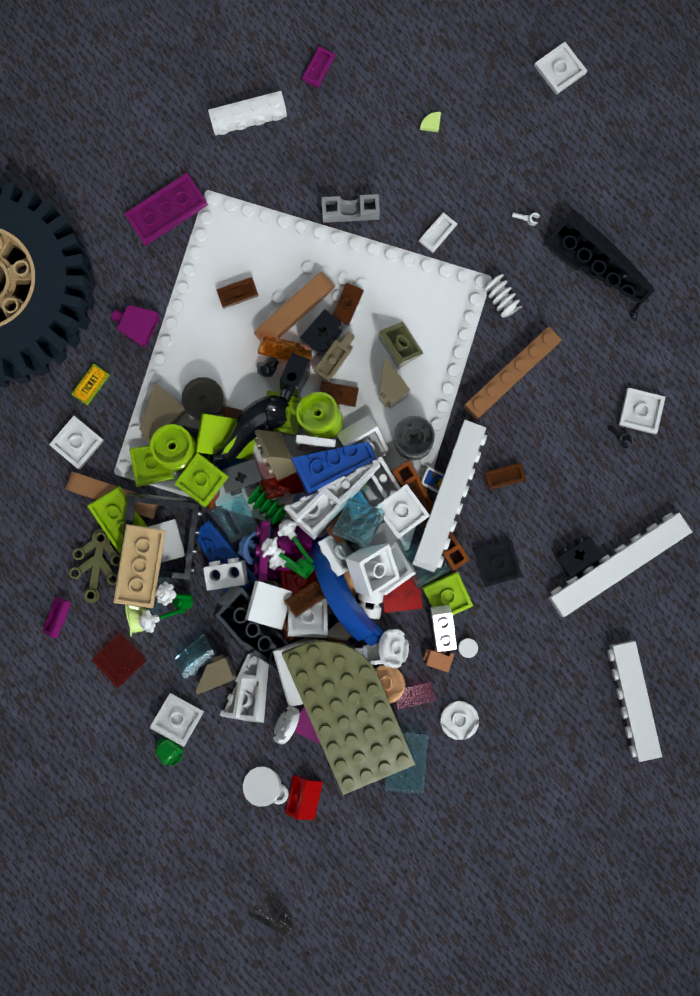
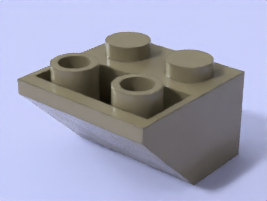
M264 430L254 431L257 439L254 441L258 450L262 449L260 455L264 463H269L266 467L270 475L274 474L277 481L297 472L290 459L292 455L281 433Z

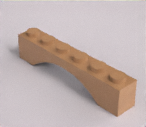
M548 326L476 393L463 408L477 421L562 341L560 337Z

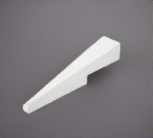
M373 460L371 464L358 468L352 474L346 477L343 476L317 489V492L300 498L299 501L292 505L288 504L284 509L298 526L315 540L380 468V463Z
M252 653L247 655L235 680L237 682L232 694L228 695L227 699L229 701L225 709L221 710L220 716L264 723L269 664Z

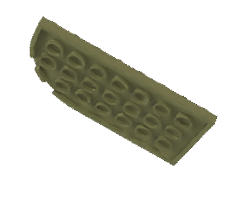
M325 640L306 642L282 652L284 661L343 795L415 765L378 674L364 655L347 644Z

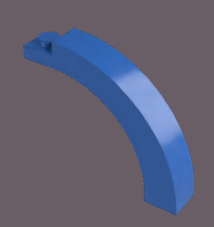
M326 534L312 543L313 563L322 592L344 628L357 641L363 639L368 645L373 646L380 641L385 631L375 624L361 609L353 597L344 575L337 576L332 571L327 557L321 552L320 545L318 544L319 541L329 536Z

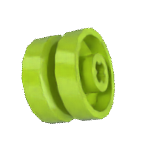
M324 392L310 393L298 403L296 418L307 436L332 439L342 429L343 414L334 398Z
M169 424L159 428L153 434L150 441V451L154 459L167 470L174 472L185 470L198 453L195 452L196 441L193 436L182 426L176 424Z

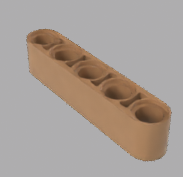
M323 272L318 273L255 330L254 335L266 348L270 347L322 301L336 285Z
M71 471L65 489L97 500L117 486ZM122 488V490L124 491V493L126 494L127 497H128V492H130V493H135V492H132V491H129V490H126V489H123V488ZM135 502V509L139 515L154 519L158 505Z

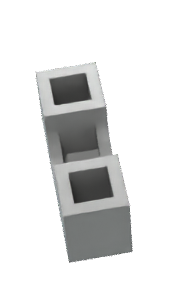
M379 194L360 195L358 199L351 201L342 200L341 196L322 197L323 223L379 220Z

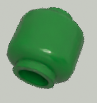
M165 736L157 741V747L154 752L163 765L174 766L182 760L184 749L180 744Z

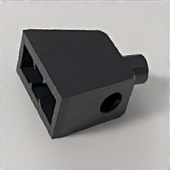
M291 353L279 381L281 390L279 398L289 403L292 396L299 397L310 376V359Z

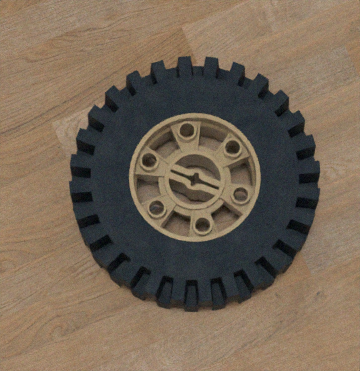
M7 181L4 182L3 189L0 187V313L4 312L7 317L6 320L0 322V387H9V380H14L20 384L30 382L29 374L34 372L44 376L50 372L47 366L49 362L53 360L61 364L66 360L67 357L62 351L67 345L73 348L78 346L81 340L76 335L79 327L87 330L90 320L85 315L86 309L93 310L95 303L94 298L89 293V289H95V279L89 272V269L93 267L90 258L83 250L85 247L63 216L46 199L42 201L35 192L27 188L23 193L14 183ZM13 248L22 251L27 256L13 265L6 260ZM27 267V270L24 273H19L21 269ZM20 285H31L25 302L19 300ZM16 304V308L13 311H9Z

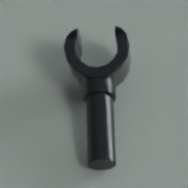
M609 426L608 430L620 439L621 446L628 448L624 441L628 440L632 443L630 434H622L612 426Z

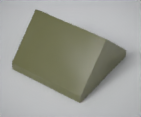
M404 322L379 332V340L398 369L423 354V351Z

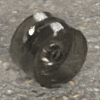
M198 377L191 380L185 386L182 392V404L185 411L193 419L200 421L202 413L218 416L224 413L227 398L223 389L215 380L207 377ZM203 397L206 399L207 397V401L203 403L201 399Z

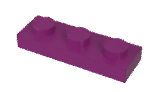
M260 521V525L256 526V537H259V544L255 545V556H258V564H254V575H257V579L260 581H267L268 555L264 558L262 557L264 552L261 550L263 542L269 538V521Z

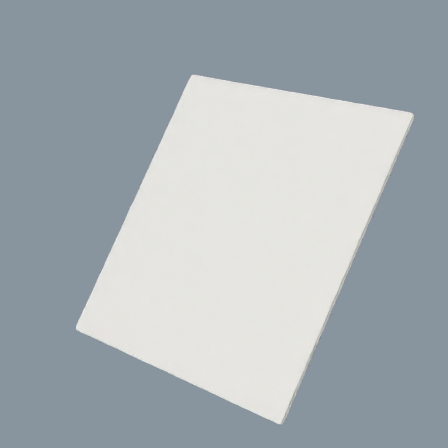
M207 190L204 194V199L208 206L198 212L114 473L135 481L129 449L150 445L141 437L143 433L139 428L153 386L156 383L187 410L176 425H183L198 430L202 413L223 416L225 406L244 410L252 402L266 397L268 390L281 393L279 381L291 353L310 359V376L299 397L303 398L310 393L319 392L321 381H328L316 374L314 369L326 352L324 354L320 353L317 356L300 342V337L324 309L333 315L346 283L363 289L364 293L350 325L342 323L341 330L343 332L339 336L343 339L348 331L355 335L354 340L350 344L353 346V349L330 381V383L359 388L355 407L337 404L343 414L341 430L370 415L390 451L389 455L383 457L390 471L403 462L410 461L421 479L426 467L434 469L488 293L485 292L487 283L492 280L491 276ZM323 272L336 285L335 288L273 345L266 348L254 335L255 330L318 273ZM252 277L259 296L223 309L216 290ZM404 322L423 351V354L398 369L378 336L381 330ZM319 331V337L322 335L326 337V331L323 333ZM334 338L329 343L330 347L335 341ZM280 348L282 351L277 358L279 364L275 374L272 377L260 376L257 372V363L264 362L268 356L273 357L276 350ZM386 359H388L410 388L409 396L391 409L388 406L384 407L379 400L383 363ZM410 416H420L428 420L433 426L435 433L434 444L430 453L416 461L407 460L400 456L394 445V432L398 423ZM299 425L297 435L307 436L301 425ZM281 433L292 458L317 453L298 450L296 436ZM337 435L332 439L336 440V448L342 447ZM410 436V443H411V444H412L413 442L418 443V442H417V438H418V437L415 436L414 438H412V437ZM255 443L252 459H256L263 478V482H260V485L262 484L260 490L267 488L266 495L273 493L272 500L279 498L278 506L283 503L285 506L288 504L292 505L293 499L297 494H304L297 472L277 481L274 474L270 475L266 467L269 463H264L260 455L262 449L258 450ZM173 471L175 480L150 484L151 486L192 498L174 484L183 471ZM240 473L239 478H237L236 480L240 481L241 483H244V479L247 478V476L242 475V473ZM371 479L366 482L368 486L361 493L371 506L372 511L357 521L353 516L350 526L380 515L375 507L384 500ZM221 487L220 496L216 500V506L263 521H269L270 523L272 518L265 519L266 513L260 515V508L253 509L255 502L250 505L247 503L250 495L256 488L249 489V487L242 489V493L231 496V493L226 494L224 487ZM287 514L280 522H283L286 519H290L292 522L294 520L289 514ZM416 526L399 539H396L406 556ZM327 527L317 536L318 538L326 534L330 536L326 531Z

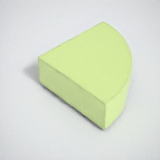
M441 112L427 115L421 123L420 130L438 132Z

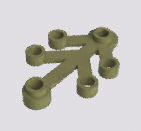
M98 529L93 533L91 542L81 549L77 548L73 551L74 559L82 560L85 558L86 553L96 548L93 557L79 567H74L69 571L72 579H79L85 571L92 567L89 588L84 592V599L88 603H95L100 599V592L97 589L100 569L106 574L108 583L116 585V582L112 583L110 579L112 576L117 578V574L113 572L103 558V552L105 549L111 557V564L114 566H119V563H114V558H120L121 555H118L112 547L111 541L103 529ZM100 535L104 536V541L102 542L98 540ZM77 551L82 552V556L80 558L76 556ZM74 570H78L79 575L77 577L73 576ZM89 592L94 593L93 599L88 597Z

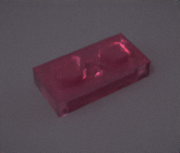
M431 681L405 687L402 696L396 701L398 710L436 701Z

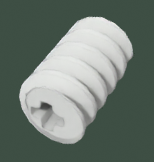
M503 274L489 281L485 288V292H491L488 297L490 299L495 298L493 305L499 304L497 311H503L500 315L502 318L512 315L523 307L516 306L520 302L519 299L513 301L515 293L509 294L512 287H504L508 281L501 282Z

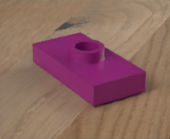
M319 46L302 77V81L319 89L336 54Z
M59 596L55 597L42 630L43 633L52 638H58L71 605L70 601Z

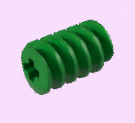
M261 484L250 495L247 503L250 505L255 502L253 509L260 508L259 514L266 513L265 519L272 518L270 524L274 525L279 523L288 513L286 510H283L284 503L279 506L277 505L279 498L272 500L273 493L266 495L267 488L260 490Z

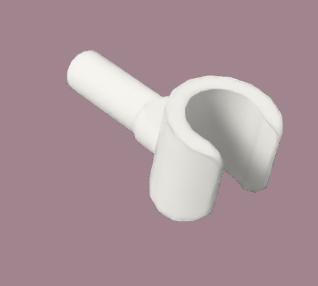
M513 212L512 217L523 219L529 225L534 226L538 222H534L532 217L539 218L540 215L532 213L529 216Z

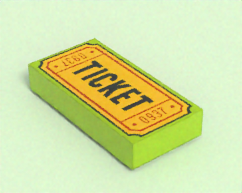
M93 364L71 394L88 406L110 375Z

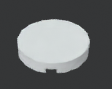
M388 629L383 633L379 641L380 660L388 668H399L408 657L409 643L403 636L405 635L404 632L399 629Z
M455 701L444 708L441 713L440 723L447 736L455 740H463L475 734L479 726V717L471 704L465 701Z
M294 706L286 708L288 711L280 715L274 728L276 736L273 739L281 745L291 738L297 727L300 711Z
M256 767L250 770L243 782V793L246 799L258 807L273 804L282 790L279 775L268 767Z

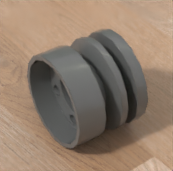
M420 416L404 418L398 423L394 432L396 451L407 460L416 461L424 458L430 453L434 444L435 433L433 426L428 420ZM410 436H411L412 438H414L415 436H417V437H418V438H417V442H418V443L413 442V443L411 444V443H410Z

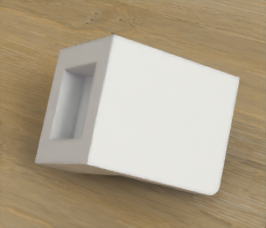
M379 643L373 646L362 645L363 655L372 665L383 664L379 656Z

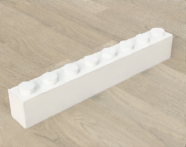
M464 420L415 554L413 565L435 572L437 567L441 568L444 557L441 556L443 549H448L451 540L448 538L449 532H453L457 521H454L455 515H459L463 504L460 503L462 496L466 497L469 486L466 485L468 479L472 480L475 469L472 468L474 462L478 463L481 452L478 451L480 445L484 446L487 435L484 434L486 427Z
M671 512L662 518L663 522L658 525L656 523L646 528L648 532L642 536L640 533L630 539V544L627 546L622 544L614 550L616 553L612 556L607 554L599 559L600 564L593 567V565H590L583 570V575L580 577L574 576L566 581L568 585L561 588L559 586L552 590V595L548 598L561 617L567 616L692 533L681 514L676 513L673 515Z

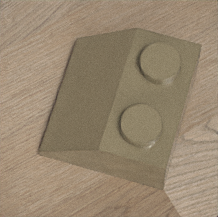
M386 359L383 363L379 400L384 407L388 406L391 409L409 396L410 388L388 359Z
M224 654L210 659L211 663L206 666L196 689L197 695L237 678L230 656L224 657Z

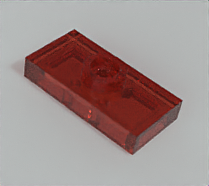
M297 473L291 474L277 481L276 477L261 481V487L267 500L301 493L304 490Z

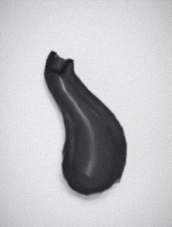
M277 395L262 397L248 405L239 415L222 447L213 452V464L222 465L236 458L249 442L257 437L254 432L255 430L272 431V429L284 425L287 421L286 408L289 406L288 402ZM236 437L234 445L229 452L222 454L226 446Z

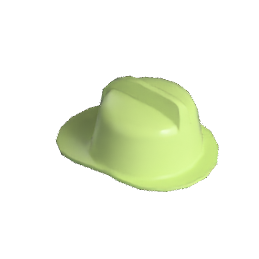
M125 605L130 636L132 637V633L145 631L139 626L138 618L142 615L143 610H147L146 607Z

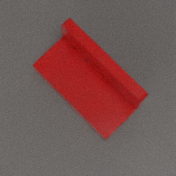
M294 775L285 814L297 820H314L323 782Z

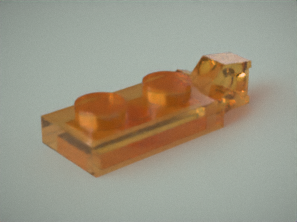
M264 335L258 347V354L288 361L291 353H295L310 359V362L312 360V350L304 349L297 342Z

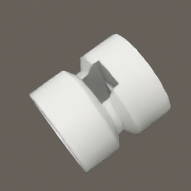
M381 591L371 597L358 594V599L360 600L358 604L369 618L380 619L382 608L379 604L383 602L384 594ZM366 603H372L373 607H368L365 605Z

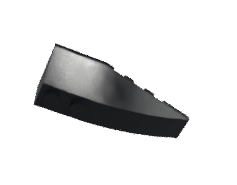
M574 209L544 243L573 269L577 271L581 269L588 274V277L600 280L607 287L619 290L621 294L640 304H643L655 291L631 261Z
M231 586L218 600L213 614L214 617L239 645L278 671L273 651L288 645V641L276 628L246 620L245 617L251 598L242 587Z

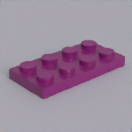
M186 173L124 214L144 245L147 246L208 206V203L189 174Z

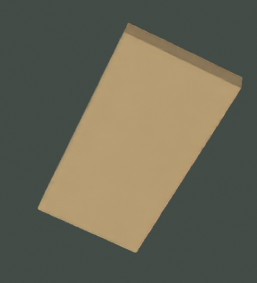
M126 524L113 603L147 608L154 607L166 530Z

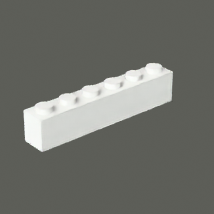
M631 640L609 645L610 650H607L610 662L613 661L614 665L612 676L614 681L617 680L619 687L616 688L618 699L622 700L623 707L620 708L621 715L627 722L625 733L627 738L631 739L632 746H629L630 754L638 762L662 757L636 641Z

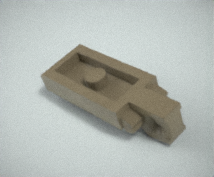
M348 331L343 339L339 337L335 340L314 369V372L330 383L351 353L353 346L350 344L354 340L355 335Z

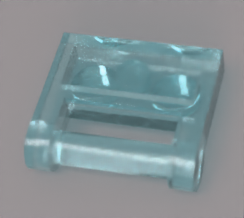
M243 495L212 510L213 514L217 515L226 532L229 544L254 532L258 525ZM226 509L229 511L240 532L236 535L223 512Z

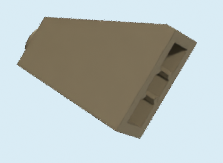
M157 383L153 386L139 428L143 433L141 437L149 444L153 434L159 428L169 424H176L187 412L181 404Z

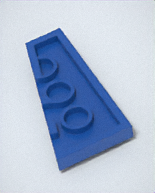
M363 442L290 459L307 494L377 458L370 443Z
M208 520L200 527L199 537L196 538L209 562L220 560V563L223 564L228 563L227 559L238 557L239 561L243 560L241 556L237 555V551L211 520ZM247 563L249 583L234 586L242 587L245 591L258 580L257 575H254L253 570ZM233 567L231 570L232 575L238 577L239 570ZM214 570L213 572H215V574H216V576H217V578H218V580H219V579H220V573H219V571ZM228 587V588H222V589H223L224 592L226 593L227 590H228L230 587Z

